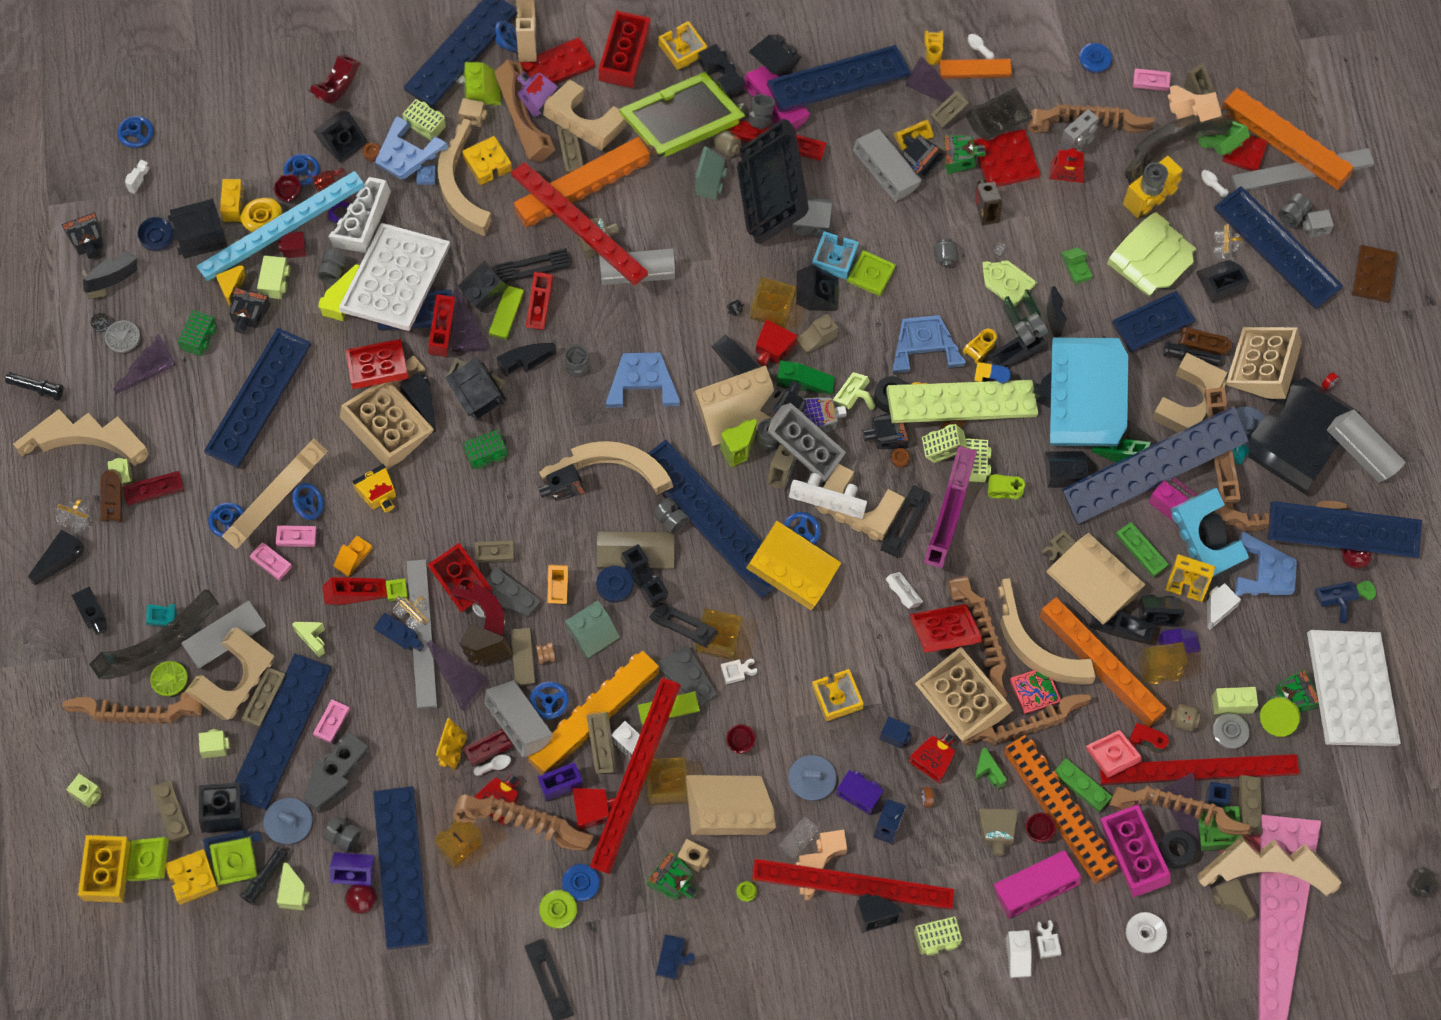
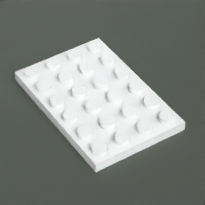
M381 223L339 307L340 312L410 331L450 248V241Z
M1310 630L1307 632L1326 745L1398 746L1401 744L1381 632Z

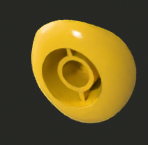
M258 198L252 200L243 208L240 220L247 230L254 232L282 215V209L279 203L272 198Z

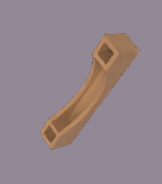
M507 60L494 72L497 83L507 103L514 126L526 151V156L529 160L542 163L555 151L550 135L543 133L534 125L525 104L518 96V92L523 87L517 80V77L524 72L521 63Z
M1225 387L1205 390L1204 396L1208 418L1228 409ZM1230 450L1213 458L1219 494L1224 503L1234 504L1239 503L1241 498L1233 451Z

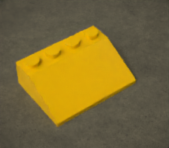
M776 521L746 569L804 607L812 610L823 595L841 562Z

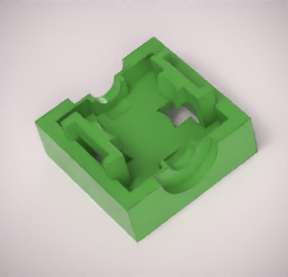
M1224 117L1197 135L1201 147H1214L1216 153L1221 155L1231 154V151L1238 146H1242V142L1250 137L1247 126Z
M1239 806L1220 807L1223 808L1225 814L1231 820L1240 823ZM1203 812L1201 819L1198 820L1201 851L1226 850L1241 836L1221 832L1215 822L1216 815H1214L1215 817H1213L1210 826L1203 824L1207 815L1206 812Z

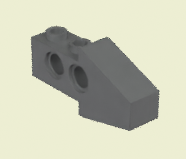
M350 732L338 741V746L334 751H330L326 755L324 763L318 758L316 759L304 800L317 813H320L350 789L347 779L370 753L368 745ZM344 753L351 754L348 759H341ZM332 768L338 769L335 774H333V775H329V774H328V771H329L330 769H332Z

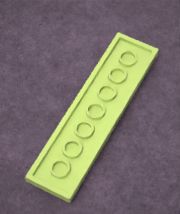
M1016 380L1005 383L990 381L888 385L886 388L892 423L1037 417L1038 415L1032 380Z

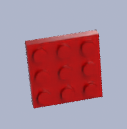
M1025 129L973 140L974 146L985 145L986 156H980L977 159L983 177L988 182H995L996 186L1000 187L1040 178V172Z
M401 339L345 350L352 389L381 385L408 378Z
M966 604L909 614L910 622L924 653L982 642L981 634Z

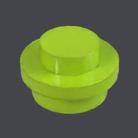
M744 881L738 885L736 894L741 901L749 902L756 897L757 889L753 883Z

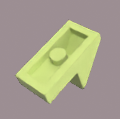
M294 622L292 624L298 636L319 658L325 654L323 648L325 644L318 635L325 630L323 623Z

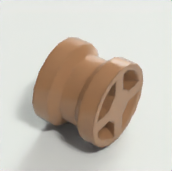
M552 642L547 643L545 646L536 645L540 664H544L545 661H555Z

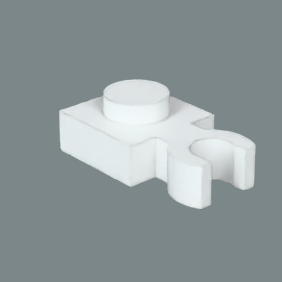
M140 160L137 169L134 168L127 175L125 184L128 192L136 193L144 181L143 176L150 169L147 166L148 162Z
M740 659L721 664L725 684L745 680L744 674L750 676L757 674V668L752 670L748 668L749 665L754 664V659H748L745 664H741Z
M1051 920L1047 922L1048 929H1043L1041 922H1038L1036 926L1037 931L1041 934V936L1036 938L1040 959L1061 955L1058 935H1051L1053 929Z

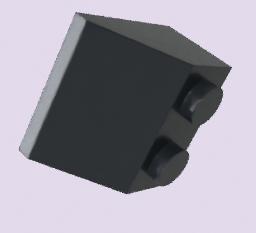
M779 34L768 35L749 51L773 75L791 74L802 58L797 53L798 50L785 42V38Z
M341 110L314 130L321 144L340 163L368 142L348 111Z
M484 260L458 287L469 301L482 312L508 288V285Z
M814 264L798 270L796 304L810 311L838 310V277Z
M1083 451L1045 452L1048 488H1065L1088 477V464Z
M1148 594L1142 596L1139 601V619L1156 626L1178 627L1185 613L1181 598H1175L1174 596L1156 597L1155 595Z
M240 782L199 785V824L201 833L242 830Z
M871 894L860 896L854 910L861 933L901 923L904 913L903 909L879 895L871 896Z

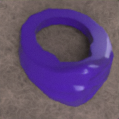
M341 201L329 208L327 212L328 220L338 223L341 218L336 217L333 212L339 207L348 208L350 204Z

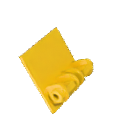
M447 718L436 756L439 757L440 766L447 767L448 765L453 770H456L457 764L460 762L463 745L466 743L467 733L450 718Z

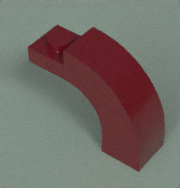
M347 55L337 56L334 67L327 79L322 83L311 85L309 92L315 94L317 99L323 100L328 104L335 103L351 85L361 62Z
M473 584L472 591L468 590L469 587L457 585V588L452 587L451 597L476 603L482 609L485 616L484 629L502 636L504 630L503 610L497 598L489 590L477 584Z

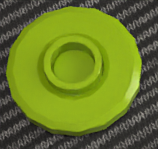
M175 661L160 663L154 668L150 678L154 691L165 697L178 695L184 690L188 680L185 668Z
M554 890L542 898L539 905V914L546 925L552 928H564L575 919L577 904L568 892Z

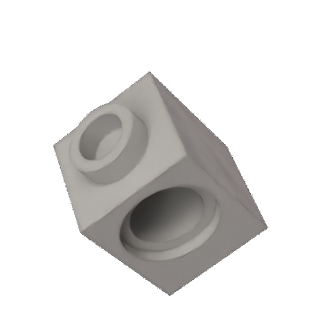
M1329 210L1308 213L1303 221V229L1305 232L1307 231L1309 238L1328 235L1334 226Z

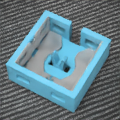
M824 231L812 264L836 277L847 280L859 242L844 238L843 246L837 245L838 235Z

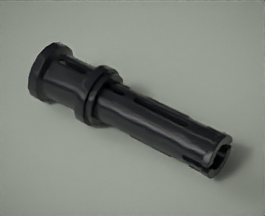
M1169 340L1166 341L1163 350L1164 357L1168 355L1177 357L1178 360H1183L1186 353H1189L1212 365L1219 366L1221 361L1220 354L1187 348L1185 344L1178 345L1170 343Z
M8 372L5 377V383L35 391L40 396H50L54 400L59 401L63 395L64 386L62 384L55 385L49 383L48 380H34L12 372Z
M277 847L259 874L250 879L249 886L239 895L244 901L251 905L256 904L255 900L262 891L266 890V883L288 855L284 849L281 850V847Z

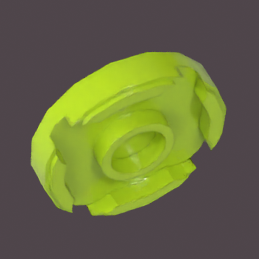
M1275 697L1263 705L1260 712V721L1268 733L1284 737L1292 734L1297 729L1300 723V711L1297 705L1289 699Z

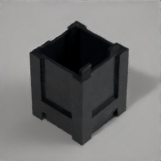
M213 199L170 210L171 215H168L169 223L173 222L175 228L172 234L173 239L178 241L180 245L177 248L179 255L183 254L184 259L227 248Z
M477 357L444 377L467 415L472 416L475 421H482V416L501 404L505 406L504 402L508 401L485 363H481Z

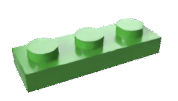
M1132 522L1116 533V537L1152 578L1168 568L1169 564Z
M1065 759L1054 771L1064 785L1098 813L1112 799V795L1068 759Z

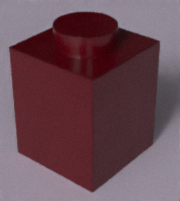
M304 232L287 233L281 237V240L278 241L279 252H283L284 258L306 257Z

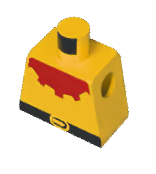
M384 463L352 481L354 490L371 509L381 506L384 512L387 513L395 507L391 500L396 497Z

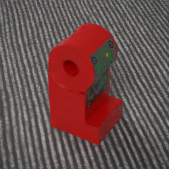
M1137 722L1133 727L1129 742L1134 748L1137 744L1148 747L1154 753H1161L1167 747L1169 739L1166 734Z

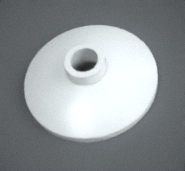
M1143 912L1134 915L1129 920L1126 926V937L1129 944L1137 951L1152 953L1164 945L1167 938V930L1164 922L1158 916ZM1143 931L1148 933L1149 936L1147 938L1142 936Z

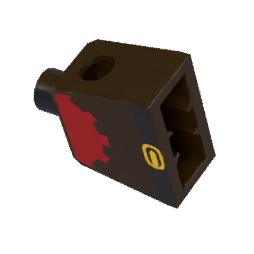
M986 179L979 180L977 182L975 201L981 224L984 226L1000 223L1002 199L995 182H988Z

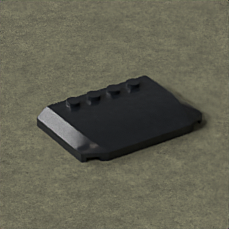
M782 119L740 148L742 159L737 164V173L746 229L755 238V243L762 244L803 218L809 211L796 131L790 121Z
M1306 377L1290 384L1286 399H1278L1251 435L1248 458L1305 494L1340 444L1327 431L1328 427L1336 417L1354 408Z

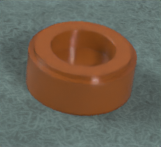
M368 143L363 147V156L367 161L373 162L376 160L381 149L376 143Z
M903 448L895 449L891 454V463L897 468H903L908 465L910 461L909 452Z
M923 787L921 789V801L924 808L932 807L934 803L933 791L930 787Z

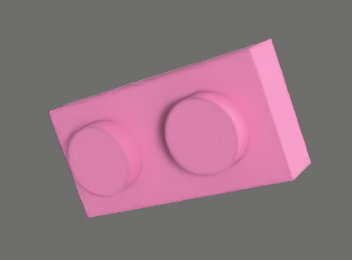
M1144 69L1134 70L1133 88L1169 91L1170 72Z
M277 526L276 545L282 547H316L317 528L316 526Z
M263 542L249 556L252 561L278 581L292 568L288 561Z
M331 699L313 735L332 744L350 708Z

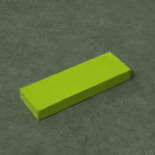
M508 286L504 291L489 330V336L503 340L508 339L524 295V290Z
M696 692L678 695L669 719L700 712ZM652 702L638 705L642 725H644Z

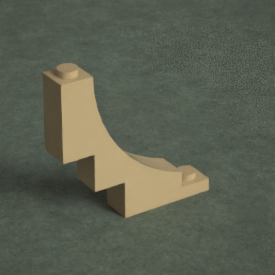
M60 409L13 443L21 456L32 452L37 445L45 452L53 448L73 444L95 445L109 449L127 459L133 466L144 462L147 456H149L145 445L118 416L102 428L89 413L72 424Z
M313 438L241 514L222 537L237 549L328 451Z
M1242 835L1197 874L1199 882L1205 887L1207 884L1214 883L1219 874L1226 881H1229L1236 877L1256 872L1284 873L1303 879L1318 888L1326 896L1330 893H1335L1342 883L1338 875L1306 843L1290 856L1274 839L1258 852Z

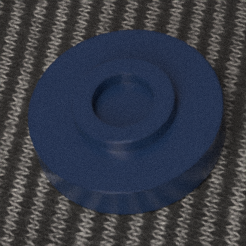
M148 218L138 228V239L147 250H163L173 241L172 226L164 218Z
M606 567L597 577V592L601 598L608 602H622L632 593L633 578L628 570L623 567Z

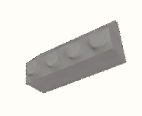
M791 403L781 406L771 419L768 433L813 473L819 474L821 480L825 482L846 452Z

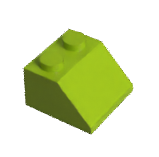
M465 62L463 73L465 99L484 102V105H501L500 86L494 73L496 70L484 63Z

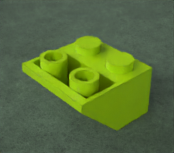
M756 419L745 420L739 426L727 428L721 433L720 450L730 468L748 460L756 438Z

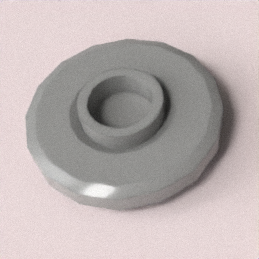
M117 321L111 324L105 333L107 346L112 351L118 353L131 351L138 345L140 340L139 329L130 321Z
M1227 713L1215 720L1212 734L1220 746L1226 749H1237L1248 740L1249 727L1247 722L1239 715Z

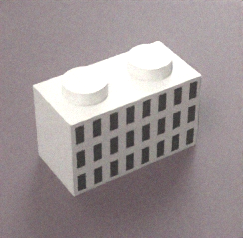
M625 721L611 734L612 742L631 759L640 734Z

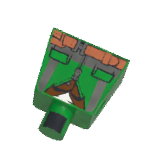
M944 135V151L948 153L945 156L947 174L974 168L976 166L975 157L986 156L985 145L974 146L972 136Z
M1305 669L1280 682L1275 688L1277 695L1269 697V700L1275 697H1285L1292 703L1294 702L1300 712L1314 710L1319 706L1318 695Z
M671 850L647 879V886L673 900H677L682 893L692 899L698 891L696 887L690 884L693 879V873Z

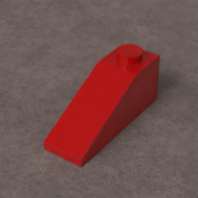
M534 272L526 327L540 330L545 329L554 286V274Z
M436 295L428 345V354L447 357L455 297Z
M331 577L322 586L325 605H346L388 597L385 578Z

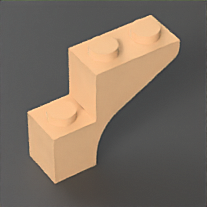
M1179 86L1170 87L1171 94H1168L1172 114L1176 113L1177 119L1195 115L1199 116L1200 122L1222 116L1216 92L1195 95Z
M844 830L820 833L819 840H816L817 852L821 853L801 855L795 865L823 869L825 864L832 858L846 855L847 845ZM799 888V893L804 895V900H809L813 897L815 890Z

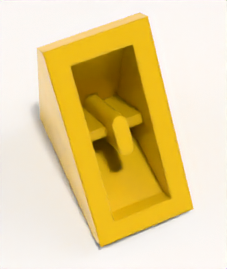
M240 265L216 275L227 304L230 306L234 287L240 288L246 277L244 266Z

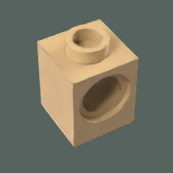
M463 98L459 110L460 123H462L463 119L471 121V125L481 127L482 121L486 120L487 117L484 102Z
M686 839L677 856L687 867L697 872L702 867L705 868L710 859L708 857V849ZM697 853L700 858L698 860H691L689 855Z

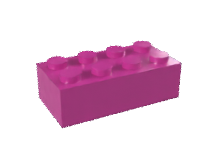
M1139 805L1100 818L1102 831L1117 860L1132 898L1171 884L1170 873Z

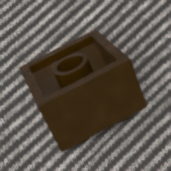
M473 624L469 625L459 642L463 653L468 657V661L476 666L480 664L486 667L510 658L513 655L504 637Z

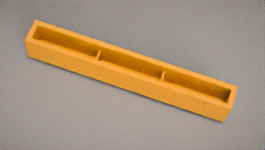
M643 650L639 654H634L629 659V663L625 667H620L611 680L607 679L596 694L593 692L588 696L587 702L583 706L576 707L571 717L567 720L563 719L558 724L557 729L552 733L553 735L549 743L540 751L527 756L528 762L541 775L555 770L590 737L587 714L608 712L610 719L659 674V666Z

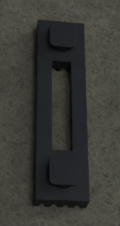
M567 248L549 252V254L496 264L495 269L499 277L506 283L532 277L534 272L549 273L570 268L571 262ZM551 261V265L518 273L515 271L516 268Z
M915 485L912 486L880 551L887 552L898 559L930 496V492ZM912 505L916 509L902 537H899L895 533L908 507Z
M660 603L649 616L652 622L664 628L667 627L705 648H708L707 644L710 645V641H713V638H716L715 635L719 634L715 628L663 603ZM676 617L697 629L694 632L671 622V618Z
M544 938L525 945V950L553 1020H561L573 1016V1011ZM543 961L547 963L560 996L553 1000L538 963Z

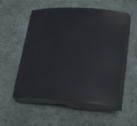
M1053 286L1047 301L1046 312L1050 329L1054 337L1057 338L1062 336L1067 318L1061 310L1064 300L1057 288Z

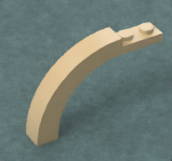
M463 119L461 125L458 124L456 136L454 139H451L449 147L445 151L441 150L438 161L439 184L444 202L453 216L468 229L485 236L492 222L491 212L480 209L469 202L458 189L454 179L458 158L472 130L471 121Z
M593 442L571 449L572 457H565L559 463L548 465L539 472L544 484H548L546 475L570 464H574L578 470L592 464L613 463L626 466L639 473L648 481L656 495L673 488L672 481L667 472L653 457L636 447L619 442Z
M1010 578L1002 579L1001 586L998 587L999 598H1003L1004 603L1002 604L1003 616L1000 625L1007 643L1017 657L1032 670L1054 681L1072 685L1093 684L1095 673L1091 659L1072 660L1058 657L1043 650L1031 640L1019 620Z

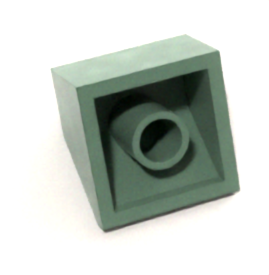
M706 146L703 148L695 177V196L716 200L718 193H722L723 183L721 181L722 178H726L727 168L725 167V160Z
M598 600L565 621L567 632L587 659L620 639L609 615Z

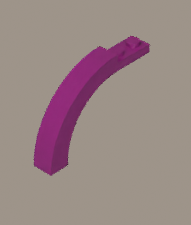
M958 446L941 511L931 541L928 544L924 559L925 564L943 568L964 503L977 450Z

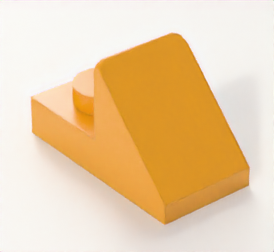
M356 536L348 546L342 545L333 567L347 577H350L373 549L372 545Z
M548 565L547 603L567 604L568 565Z

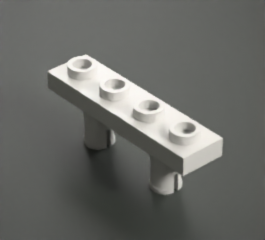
M816 473L810 475L808 483L793 479L789 494L790 498L863 519L867 501L855 498L858 490L856 485L848 484L845 493L841 494L818 487L821 476Z

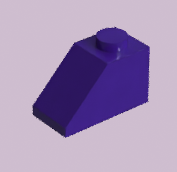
M1182 628L1161 631L1158 637L1162 657L1200 652L1201 650L1197 634L1194 631Z

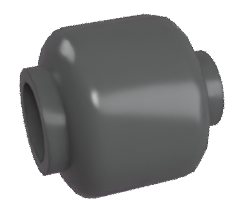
M952 239L937 241V244L934 246L935 261L942 264V267L953 266V262L959 259L957 244L952 242Z

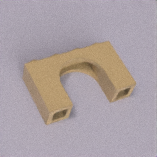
M516 0L519 62L537 61L535 0Z
M569 80L545 102L543 115L602 151L626 128L627 121L615 106L603 117L596 120H587L577 116L572 110L582 102L584 88Z
M1186 353L1176 376L1197 386L1203 395V402L1195 407H1184L1163 397L1155 410L1152 420L1176 432H1180L1203 421V419H1207L1205 390L1225 387L1227 381L1225 377L1228 372Z
M837 464L823 488L844 494L847 485L851 484L854 471ZM888 489L878 507L871 512L864 513L863 519L820 506H815V508L822 514L833 516L840 523L850 525L855 531H862L868 534L871 539L883 542L904 503L905 497Z
M238 627L231 628L220 643L234 654L242 664L243 676L238 686L230 691H225L203 675L195 677L185 691L221 720H229L236 715L239 704L247 700L250 695L248 692L252 686L255 687L260 682V675L267 667L270 668L273 663L271 660L274 655Z

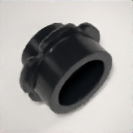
M740 299L727 305L728 314L737 315L743 311L744 304L741 303Z

